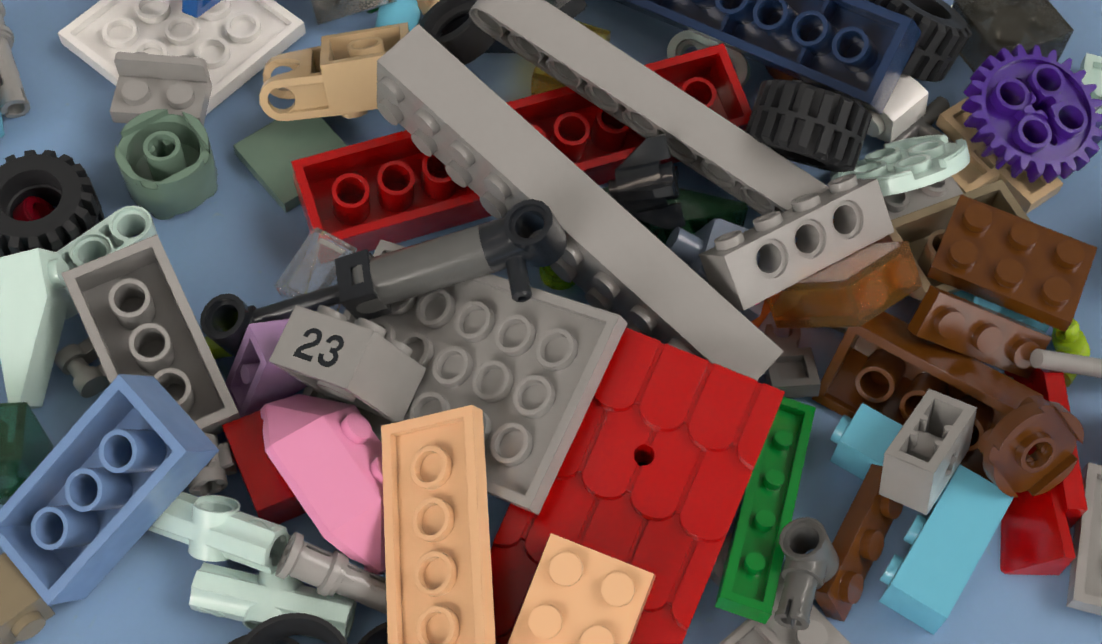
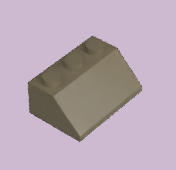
M1003 180L962 194L1030 221ZM960 195L892 219L891 222L895 232L874 242L870 254L893 290L920 301L924 298L930 285L952 294L961 291L927 277Z

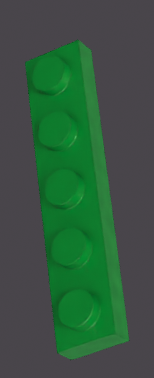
M783 397L738 507L714 607L762 624H766L772 615L784 559V553L779 544L780 534L783 528L792 521L816 407Z

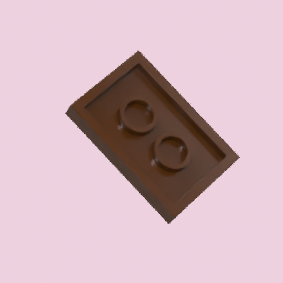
M961 194L952 212L927 277L1066 332L1073 321L1097 247Z

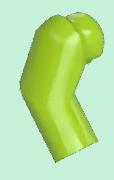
M1073 319L1066 332L1052 327L1051 337L1056 352L1090 356L1089 344L1080 330L1079 323L1075 319ZM1064 373L1066 387L1071 385L1077 374Z

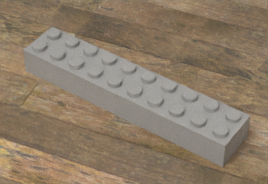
M419 24L377 60V108L379 112L392 125L400 124L411 134L413 143L422 153L427 156L434 155L446 166L447 174L456 184L463 188L466 186L471 188L480 197L482 206L490 215L497 219L505 217L515 204L529 199L543 201L549 206L567 237V247L564 254L557 262L550 266L562 280L568 283L573 281L586 293L585 298L591 306L620 315L628 323L626 327L755 380H758L784 352ZM542 229L533 232L529 238L538 235Z

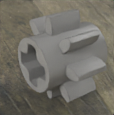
M205 433L219 451L189 483L188 488L192 495L205 496L218 493L228 485L226 475L237 473L234 455L229 442L219 444L218 437L214 434Z

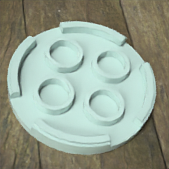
M945 135L907 138L883 144V149L867 154L863 160L859 161L858 158L854 171H831L830 180L832 181L849 174H855L857 179H877L882 195L889 196L919 189L958 173L969 164L970 155L967 142L962 138L955 140L956 143L949 142L948 137Z

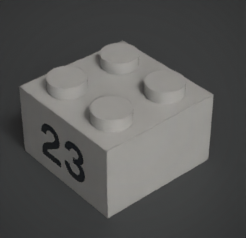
M296 305L269 362L327 398L355 405L357 409L393 422L402 421L426 371V368L410 357L413 350L399 341L388 337L384 338L387 332L386 329L367 319L358 318L356 323L352 324L346 322L348 318L345 315L329 307L319 305L317 311H312Z

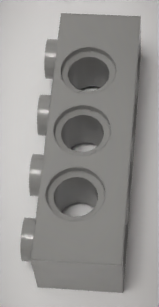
M855 174L838 177L828 183L829 190L821 194L814 192L795 198L791 201L792 208L783 213L775 211L757 217L753 220L754 227L743 233L741 230H737L717 237L714 240L715 247L699 254L710 286L737 310L744 311L895 232L878 180L857 179ZM796 232L798 236L797 244L795 243ZM758 251H759V252H760V262H759V264L757 265L756 257H757V253H758Z

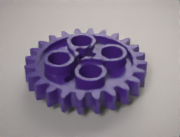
M1018 44L1011 53L1006 48H1002L995 57L990 55L969 78L971 82L963 91L969 98L961 106V109L972 113L964 122V126L977 128L978 131L970 141L972 143H985L986 148L981 156L984 158L995 154L998 157L995 165L997 170L1007 163L1011 165L1012 178H1016L1021 172L1026 171L1030 183L1035 182L1041 175H1043L1047 183H1051L1058 176L1066 179L1073 172L1082 169L1090 162V158L1100 150L1097 144L1102 140V130L1099 129L1102 126V114L1095 112L1102 106V100L1092 99L1090 96L1097 88L1096 84L1084 85L1081 81L1086 74L1085 70L1073 73L1070 70L1072 65L1071 58H1068L1062 64L1056 62L1057 53L1054 49L1046 57H1043L1039 45H1035L1028 53H1026L1021 44Z

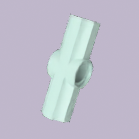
M181 492L148 529L149 531L188 544V553L198 560L220 562L230 559L269 574L276 572L280 557L292 536L288 534L287 528L282 525L241 512L240 503L231 497L221 495L197 497L185 492Z
M205 562L196 571L191 585L189 606L192 610L242 621L244 626L251 630L262 622L278 615L306 613L331 623L341 632L346 640L350 636L357 601L337 593L332 597L329 595L326 597L317 593V588L304 586L302 581L289 575L282 579L275 576V573L269 574L259 571L257 575ZM301 635V636H305V637H310V638L318 639V638H315V637H312V636Z

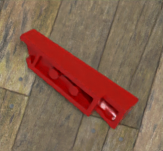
M1035 368L1029 379L1004 370V374L1013 377L1015 381L1042 394L1046 401L1057 402L1070 412L1063 372ZM1035 445L1028 451L1029 455L1037 450ZM1077 446L1072 454L1078 460L1069 475L1057 486L1036 496H1032L1028 491L1015 492L1018 497L1013 498L1001 520L1000 569L1004 574L1060 575L1076 558L1069 528H1072L1088 510Z

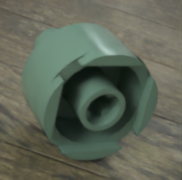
M167 109L147 111L130 120L120 132L122 138L118 147L115 146V158L131 199L139 207L144 208L160 220H167L177 214L195 209L207 198L212 197L218 187L217 167L208 134L203 124L191 114L182 112L183 116L169 114Z

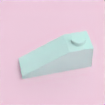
M36 248L0 257V361L9 408L34 409L43 406L70 303L68 288L61 274L68 271L69 268L62 259L61 253Z

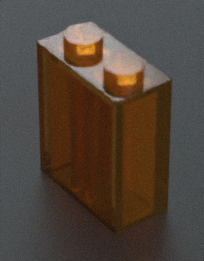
M908 241L872 243L767 298V302L777 328L861 327L923 285Z

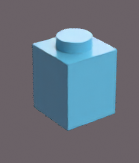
M862 403L853 419L844 414L834 430L830 440L836 443L837 447L830 461L864 480L871 464L883 466L884 453L903 425Z

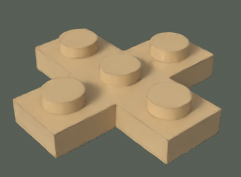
M969 97L939 115L935 125L953 142L956 143L955 140L961 138L967 142L970 162L964 169L952 175L963 193L1003 180L1027 214L1060 191L1064 183L1058 177L1051 183H1047L1043 175H1041L1035 182L1030 183L1026 171L1021 172L1016 178H1012L1011 165L1006 163L997 170L995 165L998 157L995 154L984 158L981 156L986 148L985 143H972L970 141L978 132L977 128L964 126V122L972 113L962 110L961 106Z

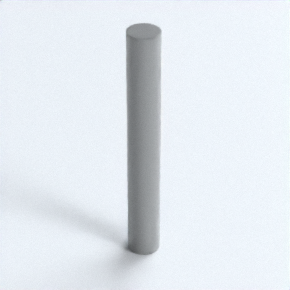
M1035 349L1030 356V363L1034 368L1102 378V359L1044 349Z

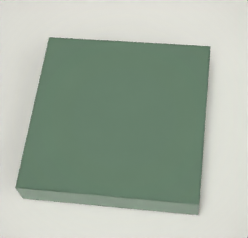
M322 117L293 121L274 120L234 144L233 148L235 155L287 213L301 204L294 184L291 161L347 145Z

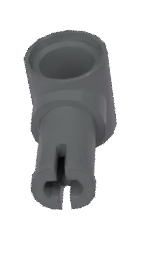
M810 517L797 518L789 522L780 534L779 544L786 557L782 569L784 587L774 619L781 626L790 629L794 628L795 620H797L796 627L798 630H805L809 627V618L816 590L829 581L839 568V557L823 524Z

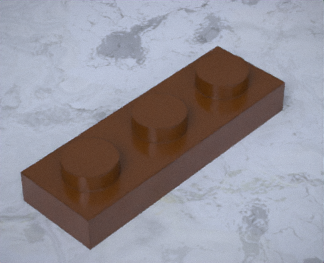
M932 285L928 288L907 327L909 331L920 338L1029 379L1035 369L1030 363L1031 353L1035 349L1046 350L1052 339L1051 336L1038 328Z
M871 464L832 542L839 557V568L829 581L816 590L815 600L828 618L844 622L852 605L859 601L863 592L864 580L873 561L878 560L882 554L887 532L893 520L897 519L903 510L904 505L879 495L883 466Z

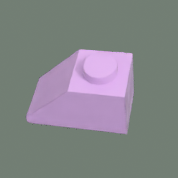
M289 319L252 323L247 327L225 382L240 418L259 411L267 403L290 397L307 386L269 362Z

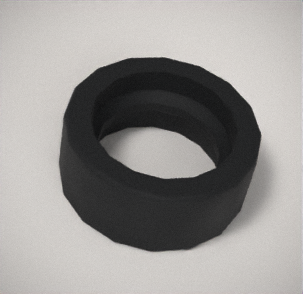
M440 0L423 16L419 25L462 64L471 63L484 54L496 40L477 27L469 16V10L477 0Z

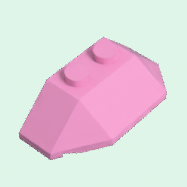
M302 394L265 404L260 409L261 418L264 420L263 439L265 452L323 538L348 558L363 564L364 570L377 575L385 573L382 443L373 432L369 421L362 416L355 405Z

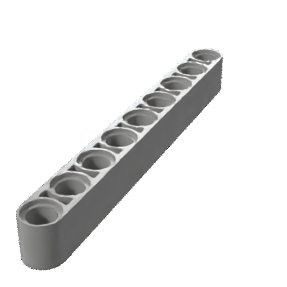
M477 0L469 10L470 18L482 31L644 138L666 133L670 155L761 215L775 211L783 213L792 208L791 201L795 198L814 192L821 194L829 190L827 185L765 144L758 142L751 135L547 1Z

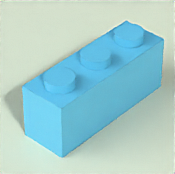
M960 464L934 503V507L927 519L918 514L903 540L911 546L904 559L894 554L886 567L880 581L888 586L879 602L934 635L950 615L1014 497L1006 495L995 484Z

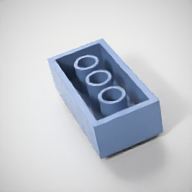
M119 374L0 509V547L47 605L86 599L217 454L219 449L154 376Z

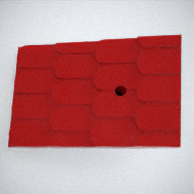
M626 327L539 515L510 504L495 536L491 548L496 644H508L551 533L655 574V580L630 644H682L785 391L765 383H759L758 380L716 363H710L704 358L669 344H663L657 339Z

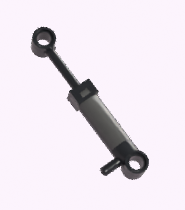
M535 199L523 200L515 204L505 217L376 257L365 249L336 258L334 260L337 284L260 308H256L254 305L248 306L236 295L230 293L220 294L212 298L205 305L201 313L200 325L202 331L230 355L236 357L249 324L289 319L296 305L317 311L319 305L331 307L342 304L356 319L364 318L371 320L391 314L392 303L507 269L512 299L516 302H525L532 297L526 263L539 268L547 267L557 262L567 247V237L549 206L543 201ZM542 229L538 235L529 238L533 232Z

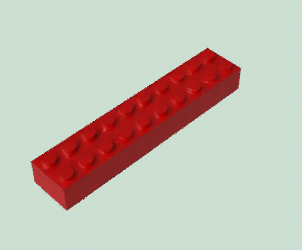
M724 43L644 65L743 131L746 130L752 110ZM567 86L506 102L598 185L615 179L616 167L646 139ZM407 130L291 161L294 184L321 265L334 262L336 258L365 249L368 251L375 250L381 239L396 244L492 216L485 210L480 202V197L468 186L463 188L450 178L446 172V166L434 155L427 156L416 147L411 139V134ZM671 155L670 158L661 160V163L672 161L674 164L681 161Z

